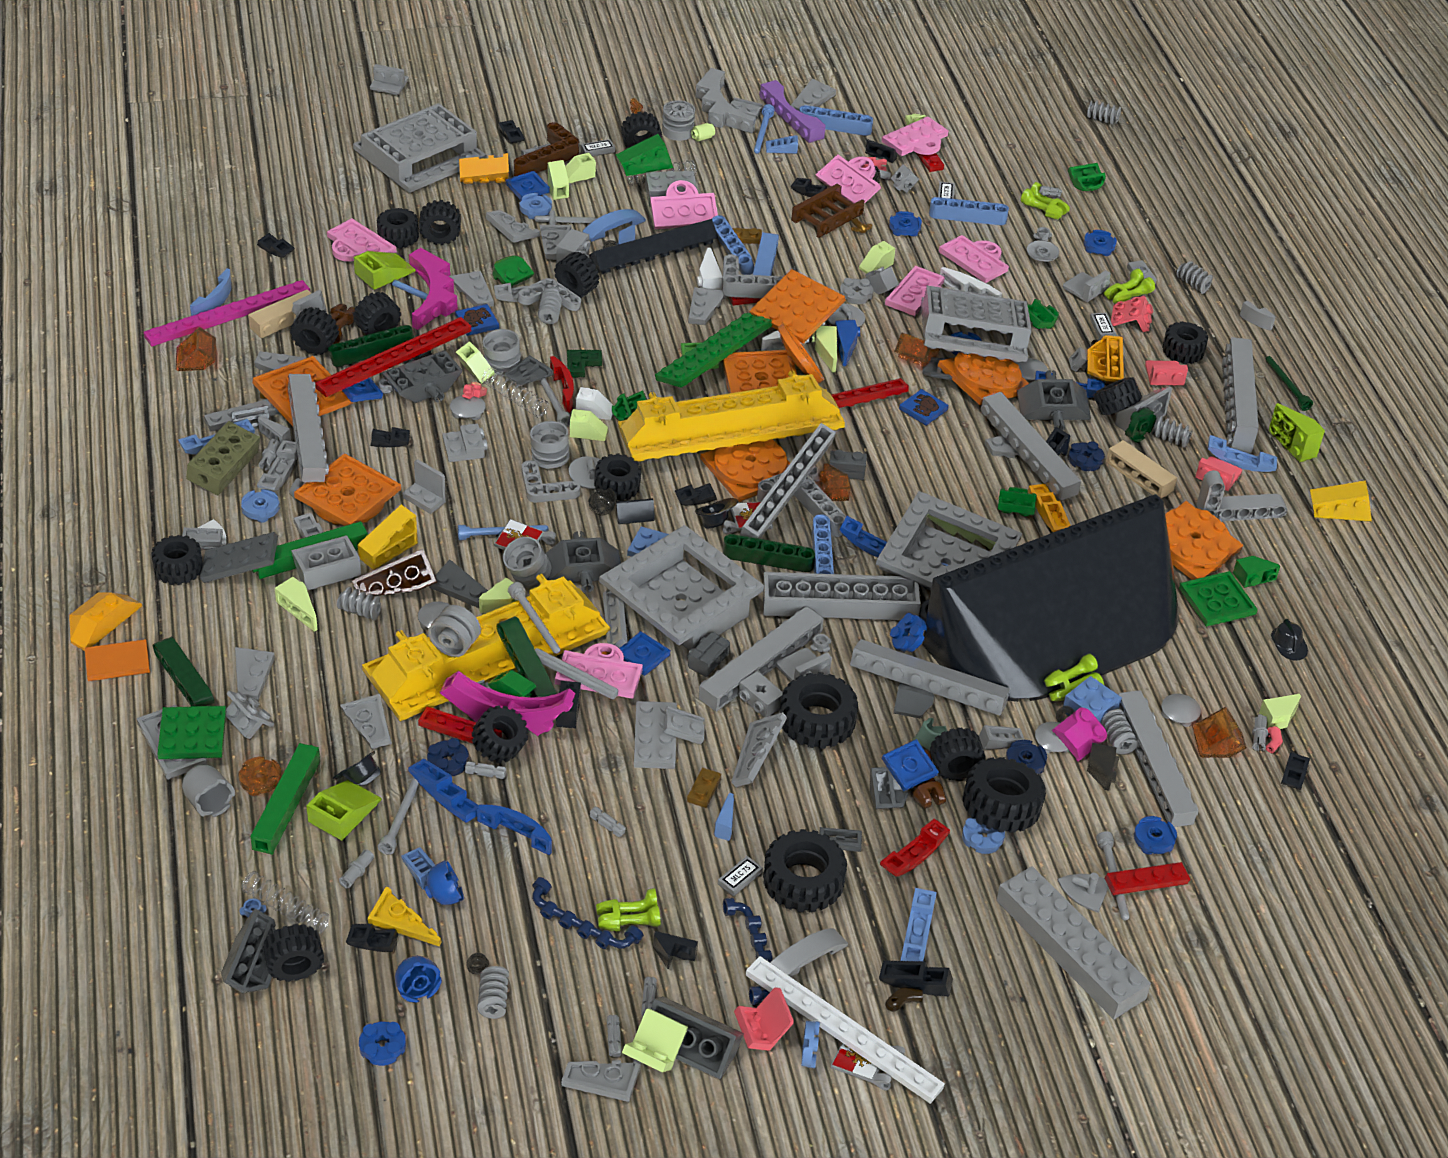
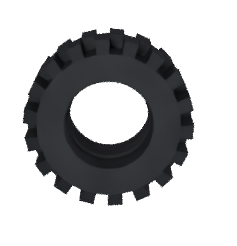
M638 111L637 114L632 113L630 117H626V121H623V126H621V133L626 148H630L656 134L663 137L659 121L653 114H648L646 111L643 113ZM639 131H648L646 134L641 136L635 135Z
M433 200V203L428 202L420 211V234H422L424 239L427 238V242H433L435 245L437 243L440 245H444V243L450 244L451 240L455 241L456 237L460 235L461 214L459 209H456V206L454 204L451 205L449 201L443 202V200L437 202ZM434 221H444L446 224H436Z
M387 209L377 217V234L396 246V248L411 246L419 238L417 215L413 211H409V209Z
M573 252L555 265L554 272L556 274L554 275L557 282L580 298L591 292L599 284L598 280L600 277L596 265L587 255L581 252Z
M384 292L370 293L369 296L363 297L364 299L360 300L358 306L354 309L353 320L365 335L396 328L401 320L400 308Z
M305 308L291 325V338L302 351L305 350L308 354L322 355L324 352H328V348L333 345L339 335V327L336 325V320L332 319V316L327 314L326 311H321L319 308Z
M1175 322L1166 329L1162 346L1163 353L1170 357L1172 361H1178L1179 363L1193 364L1194 362H1199L1204 357L1208 335L1206 330H1203L1201 326L1195 323Z
M1127 377L1099 389L1093 395L1102 415H1111L1136 404L1142 398L1134 377Z
M620 453L602 457V460L597 462L595 469V490L599 492L600 496H605V499H612V501H624V499L629 500L631 497H635L640 489L642 474L639 462L634 461V458L627 457L625 454L620 455Z
M171 535L169 538L161 539V542H157L152 548L151 556L154 573L163 583L168 582L169 585H182V583L187 584L190 580H195L197 576H200L203 564L200 544L194 538L190 539L186 535L184 537L182 535Z
M500 705L494 708L491 707L483 713L472 731V737H474L472 740L473 745H476L475 749L477 752L480 751L482 753V757L485 758L486 756L489 758V761L493 762V760H496L497 763L502 761L508 762L516 757L529 737L527 735L529 729L525 727L527 723L521 719L523 716L520 713L516 714V710H509L507 706L501 708ZM493 729L501 730L507 737V740L498 737Z
M952 728L947 732L944 731L941 735L935 737L930 747L933 764L939 771L938 775L949 780L967 778L970 769L986 758L979 735L969 728Z
M304 924L283 926V928L276 929L274 933L269 934L263 943L267 971L271 977L277 978L279 981L285 980V982H290L292 980L299 981L300 979L308 978L309 975L315 974L322 967V963H324L319 933L311 926L307 927Z

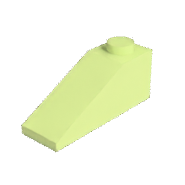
M820 326L812 334V342H815V350L832 372H836L837 326Z
M291 577L275 587L276 602L311 630L317 631L316 614L305 584Z

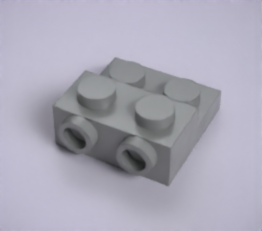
M478 423L461 425L460 431L442 433L448 462L485 458V450L488 449L486 439L482 440L484 438V430L479 428Z

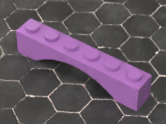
M777 80L761 84L760 98L765 103L772 105L775 112L808 143L824 139L826 125L817 117L809 116L793 108L786 101L784 87Z

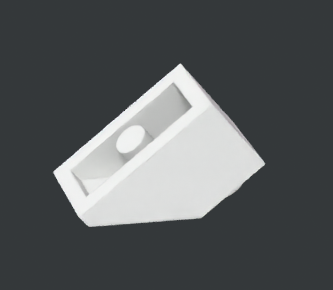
M580 387L576 397V410L591 411L599 419L611 421L613 404L598 390Z

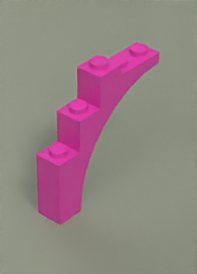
M421 247L409 254V264L416 269L415 272L426 282L429 288L426 300L412 313V327L416 330L440 314L447 317L458 309L457 295L453 294L454 279L448 277L450 276V263Z
M460 671L448 677L440 691V694L475 722L491 707L494 708L500 705L501 708L507 706L509 710L514 709L516 714L520 713L523 716L521 719L527 723L525 727L536 736L544 732L547 733L552 729L554 725L553 720L560 713L571 709L575 693L570 688L561 693L546 697L512 696L486 688L471 680Z

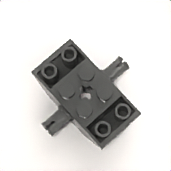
M444 350L418 360L409 359L403 362L404 365L384 371L382 375L394 390L406 399L417 403L433 397L435 402H439V400L441 402L445 397L444 392H447L462 373V369Z
M1051 370L1045 373L1046 379H1037L1017 390L1020 413L1026 420H1053L1054 429L1059 426V429L1065 430L1064 420L1091 419L1086 390L1073 379H1057L1056 371L1052 370L1053 375H1051Z
M578 531L573 534V539L561 540L545 553L552 567L547 580H556L564 576L567 581L571 580L572 583L581 582V589L585 593H587L586 587H588V593L594 589L592 581H599V576L621 564L617 548L600 537L585 538V533L580 531V537Z

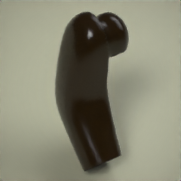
M912 988L898 989L886 1000V1009L896 1012L906 1003L922 1002L923 990Z

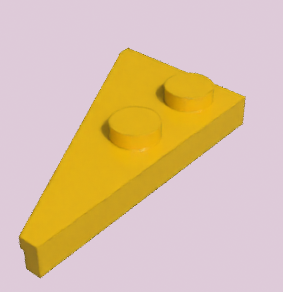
M385 887L368 916V923L384 929H396L399 934L440 946L442 941L437 932L432 928L429 929L417 913L408 908L402 899L398 900L392 894V890L389 887Z

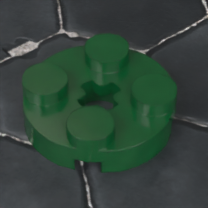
M1149 408L1133 412L1125 435L1136 443L1144 440L1146 432L1150 433L1155 425L1156 416L1153 414L1154 412Z

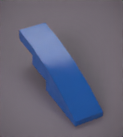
M422 759L408 767V771L419 784L452 814L465 823L477 817L478 804L467 798L466 790L452 782V775L426 759Z

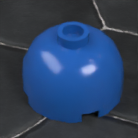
M444 860L430 869L426 878L427 886L424 887L430 899L434 898L437 903L442 905L455 904L465 899L462 887L458 885L457 875L448 861Z
M416 955L403 960L395 973L396 987L402 998L408 1002H420L418 998L426 995L427 999L432 997L442 983L439 968L432 960L424 956Z

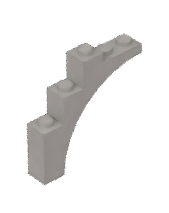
M710 68L697 83L695 97L702 100V111L708 113V123L719 128L725 125L753 133L755 131L756 117L737 110L726 101L720 91L724 86L725 71Z

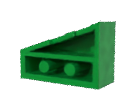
M659 134L615 154L619 166L626 176L674 168L666 145Z

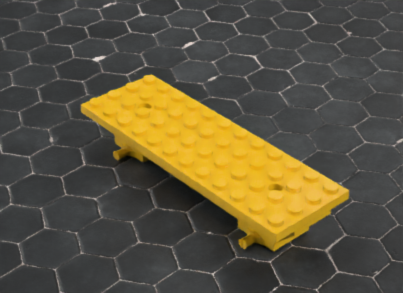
M792 370L789 371L788 378L778 379V386L678 402L674 401L673 396L657 397L655 392H653V395L650 392L648 395L650 399L637 401V409L627 420L618 421V428L630 457L634 458V461L641 462L645 459H659L669 455L678 456L688 452L696 453L701 450H714L719 447H732L738 444L746 445L751 442H765L776 438L784 439L794 435L802 436L807 433H814L820 423H823L832 430H838L845 427V421L831 394L818 385L812 374L796 375V372Z
M540 574L536 577L540 585L529 590V596L526 598L559 645V653L556 654L551 650L521 603L515 601L476 617L481 626V633L463 656L451 657L444 654L434 646L430 638L424 633L415 637H407L400 630V632H396V637L400 641L388 647V654L362 664V670L398 720L402 721L424 712L427 706L433 708L448 702L449 700L440 694L445 680L457 671H460L475 682L484 679L485 683H489L502 672L509 670L517 672L497 632V623L514 616L518 617L534 649L539 648L554 657L564 653L565 650L569 651L606 635L610 631V627L600 616L598 609L571 580L567 581L564 576L556 580H547L543 574Z

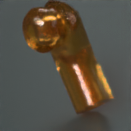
M636 98L630 100L632 113L637 114L638 111L643 109V105Z

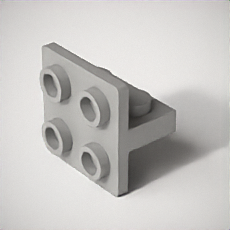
M375 64L373 67L374 81L370 85V89L377 92L399 95L408 82L409 77L404 76L403 69Z
M229 690L226 693L232 699V703L226 709V717L245 738L251 739L262 724L273 727L274 722L270 719L271 715L259 707L260 703L255 698H247L239 691L235 693Z

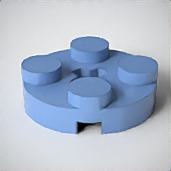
M538 193L526 194L520 202V211L527 215L529 219H534L535 216L549 215V211L552 209V200L544 194L543 197L538 196Z
M261 489V492L256 493L255 490L250 491L243 496L241 501L243 515L260 523L268 521V518L273 517L280 510L277 494L267 489Z
M968 818L966 820L962 839L967 847L970 848L971 846L976 849L975 852L981 854L994 853L1004 842L1005 831L998 832L997 829H988L986 825L977 823L975 818ZM980 833H986L987 837H983Z
M806 1021L801 1066L815 1068L816 1054L812 1053L818 1050L819 1038L814 1037V1035H819V1021Z

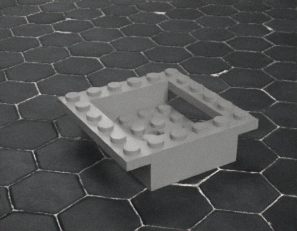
M439 103L361 134V140L353 143L355 151L408 193L459 172V159L471 157L486 158V154L477 148V131ZM449 148L460 154L412 175L413 163H417Z
M926 286L925 295L921 300L924 346L931 349L942 348L946 351H961L964 354L974 353L982 357L992 356L1000 360L1011 359L1015 362H1027V347L1032 330L1027 301ZM946 322L950 325H964L967 328L977 327L985 331L996 330L1006 334L1007 345L942 335L944 324Z
M918 491L877 558L876 565L885 572L909 578L918 582L919 586L931 590L934 577L1014 548L1018 545L1022 533ZM929 514L996 543L991 552L925 525L927 516Z
M683 525L599 576V582L677 645L682 644L689 651L698 646L702 637H707L711 632L720 635L749 616L750 599L764 591V585L686 525ZM683 549L733 587L724 592L683 560Z

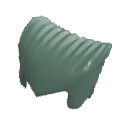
M928 718L924 721L916 736L912 739V741L917 739L920 745L929 749V751L935 737L941 735L944 731L947 732L946 726H932L934 718Z

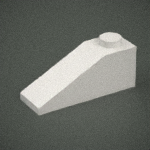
M707 248L699 269L697 285L700 288L722 290L723 276L712 249Z

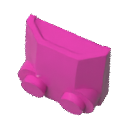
M1079 708L1052 730L1074 755L1077 762L1107 739L1105 728L1087 708Z

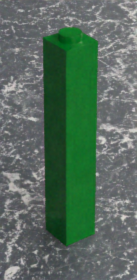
M360 521L276 546L274 564L254 569L252 572H256L258 578L263 579L296 569L291 550L343 536H348L357 551L358 544L368 535V532Z
M299 743L250 836L252 850L273 855L320 763L319 747Z

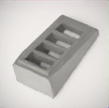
M262 416L258 417L259 432L268 439H274V443L278 440L280 444L283 440L291 441L290 428Z
M984 725L979 734L982 747L986 750L1008 748L1017 740H1025L1020 728Z

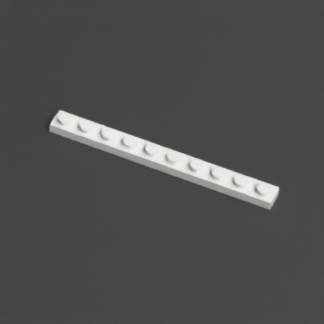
M761 956L746 970V976L767 991L771 992L775 987L781 988L787 1005L810 1021H819V1027L931 1104L943 1090L945 1083Z

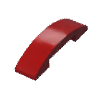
M550 356L553 380H561L564 387L562 389V404L565 412L570 414L574 403L572 375L559 359Z
M934 818L921 828L919 836L899 852L893 851L880 861V865L896 877L908 873L938 848L950 833V829Z

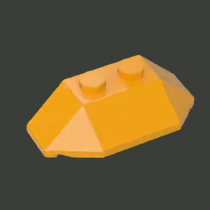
M1105 335L1102 340L1087 349V374L1105 382V384H1111L1124 379L1123 337Z
M112 592L96 593L69 615L71 644L85 651L86 647L94 646L141 608L142 603L128 595Z

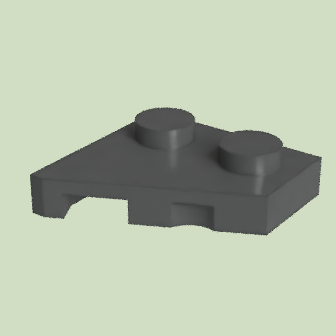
M529 355L507 371L504 376L510 383L520 386L553 375V370Z

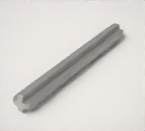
M539 648L535 649L542 664L577 682H581V684L610 699H615L618 695L617 688Z

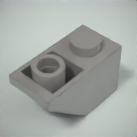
M880 267L875 272L873 270L865 274L866 278L864 279L870 281L873 292L878 295L899 285L891 267L886 269Z

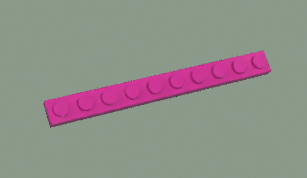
M303 280L296 281L292 284L144 331V338L152 347L246 316L304 290L310 291V288Z

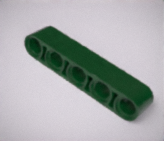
M403 325L333 344L328 348L332 365L340 367L366 360L413 339L414 333L410 325Z
M735 534L726 535L723 541V554L730 560L799 572H810L814 568L815 551L809 547Z
M514 616L497 623V632L517 672L536 685L531 691L530 697H546L557 694L519 618Z
M172 636L152 645L157 659L191 707L209 706L215 703L210 688Z

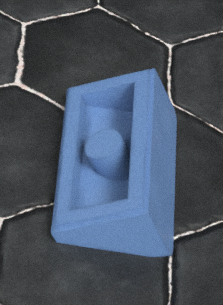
M635 225L619 231V244L635 240Z

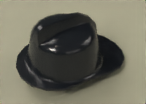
M723 499L708 506L700 507L695 510V513L701 515L705 528L718 527L727 520L728 510L737 505L738 499Z
M1285 619L1283 623L1272 631V640L1282 656L1293 661L1302 660L1307 656L1308 647L1303 638V631L1298 624Z
M375 751L365 756L358 763L335 775L332 780L345 777L359 786L372 782L381 773L372 757Z

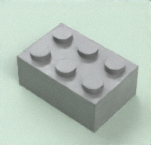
M694 171L646 172L645 190L648 206L651 207V197L666 196L668 187L675 181H688L697 189ZM679 186L677 187V190L679 192H684L685 188Z

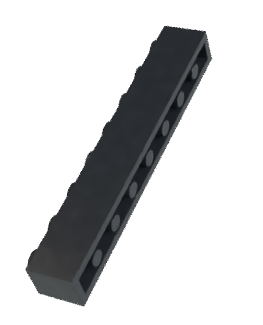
M709 219L592 252L589 256L596 265L598 272H601L603 275L610 273L611 269L614 268L621 270L626 268L625 265L631 264V266L641 264L640 261L642 260L650 262L655 260L657 256L664 258L669 256L671 252L678 254L684 252L685 248L692 250L698 248L699 244L704 243V246L713 244V240L718 238L713 220Z

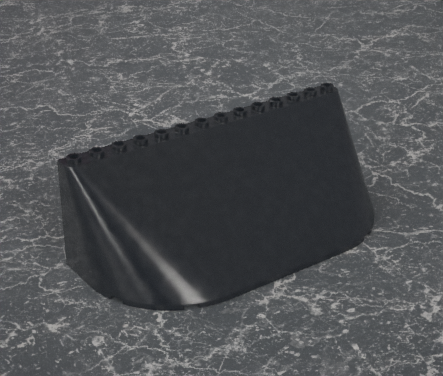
M1157 494L1151 495L934 577L926 618L927 631H924L925 638L922 645L941 666L1010 688L1007 701L1018 702L1019 699L1029 698L1030 701L1050 697L1049 693L1061 687L1060 684L1046 687L1045 678L1058 669L1064 672L1073 668L1087 654H1092L1098 664L1097 669L1092 672L1102 676L1158 652L1166 645L1169 639H1172L1179 621V607L1163 500ZM1092 672L1084 673L1076 677H1073L1069 679V683H1072Z

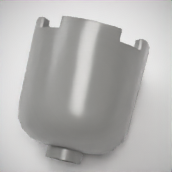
M207 764L197 765L191 768L183 778L182 789L184 795L201 816L212 815V817H216L224 813L231 806L229 802L232 796H235L234 787L215 767Z

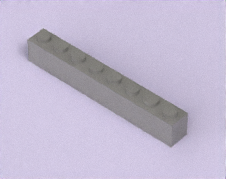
M289 374L288 395L301 481L324 482L325 475H328L329 466L328 463H325L327 460L326 451H323L325 449V441L322 439L323 429L319 428L321 426V417L317 416L319 415V405L317 404V393H314L315 382H312L311 374Z
M998 392L984 397L981 406L982 414L997 428L1002 437L1011 444V447L1018 452L1021 458L1026 461L1032 471L1040 477L1041 481L1047 485L1051 492L1060 501L1078 495L1081 480L1002 392Z
M820 423L743 525L740 532L741 536L762 538L830 447L836 435L835 431Z
M807 606L797 611L790 619L782 622L778 628L770 631L766 637L758 640L748 650L743 651L735 660H731L727 666L716 671L708 680H704L699 686V700L717 712L739 695V685L742 680L756 671L763 676L776 667L778 660L795 653L811 641L814 636L820 634L823 630L824 618Z
M862 639L853 649L850 666L999 716L1006 707L1010 688Z
M1141 690L1118 693L1122 697L1119 709L1124 712V716L1127 718V722L1130 724L1138 741V745L1134 750L1167 822L1169 821L1174 827L1193 825L1198 815L1197 804L1193 802L1190 789L1184 783L1183 774L1179 772L1176 760L1169 751V745L1164 741L1162 730L1157 726L1155 715L1149 709L1147 698H1144Z

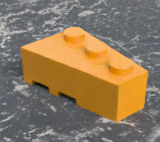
M508 153L498 158H494V155H488V158L479 159V157L459 159L460 182L464 184H472L473 182L486 184L489 181L504 183L509 176Z

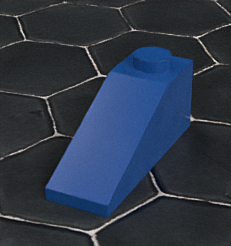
M855 320L835 321V326H837V348L843 366H847L856 347L857 338L860 337V327H857Z

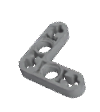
M545 278L519 291L518 302L523 305H530L539 301L545 289L555 288L559 290L560 294H563L561 295V305L572 311L579 310L582 300L579 296L551 278Z
M532 460L522 463L523 482L527 499L530 502L568 500L580 496V484L578 482L566 481L542 484L538 464ZM529 480H536L537 482H535V483H530V482H528V481H529ZM556 490L558 492L550 493L549 491Z

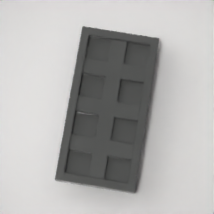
M271 532L205 550L200 579L203 583L273 565L278 540L277 534Z

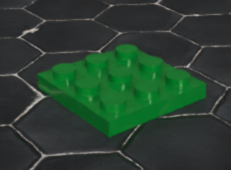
M1230 571L1182 582L1179 585L1180 591L1206 627L1257 614V607Z
M226 706L163 707L157 753L158 759L222 758Z

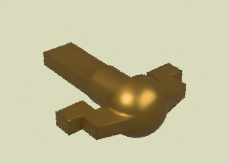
M857 218L851 219V222L857 226V228L851 227V231L866 233L867 230L872 229L871 223L866 225L862 224Z

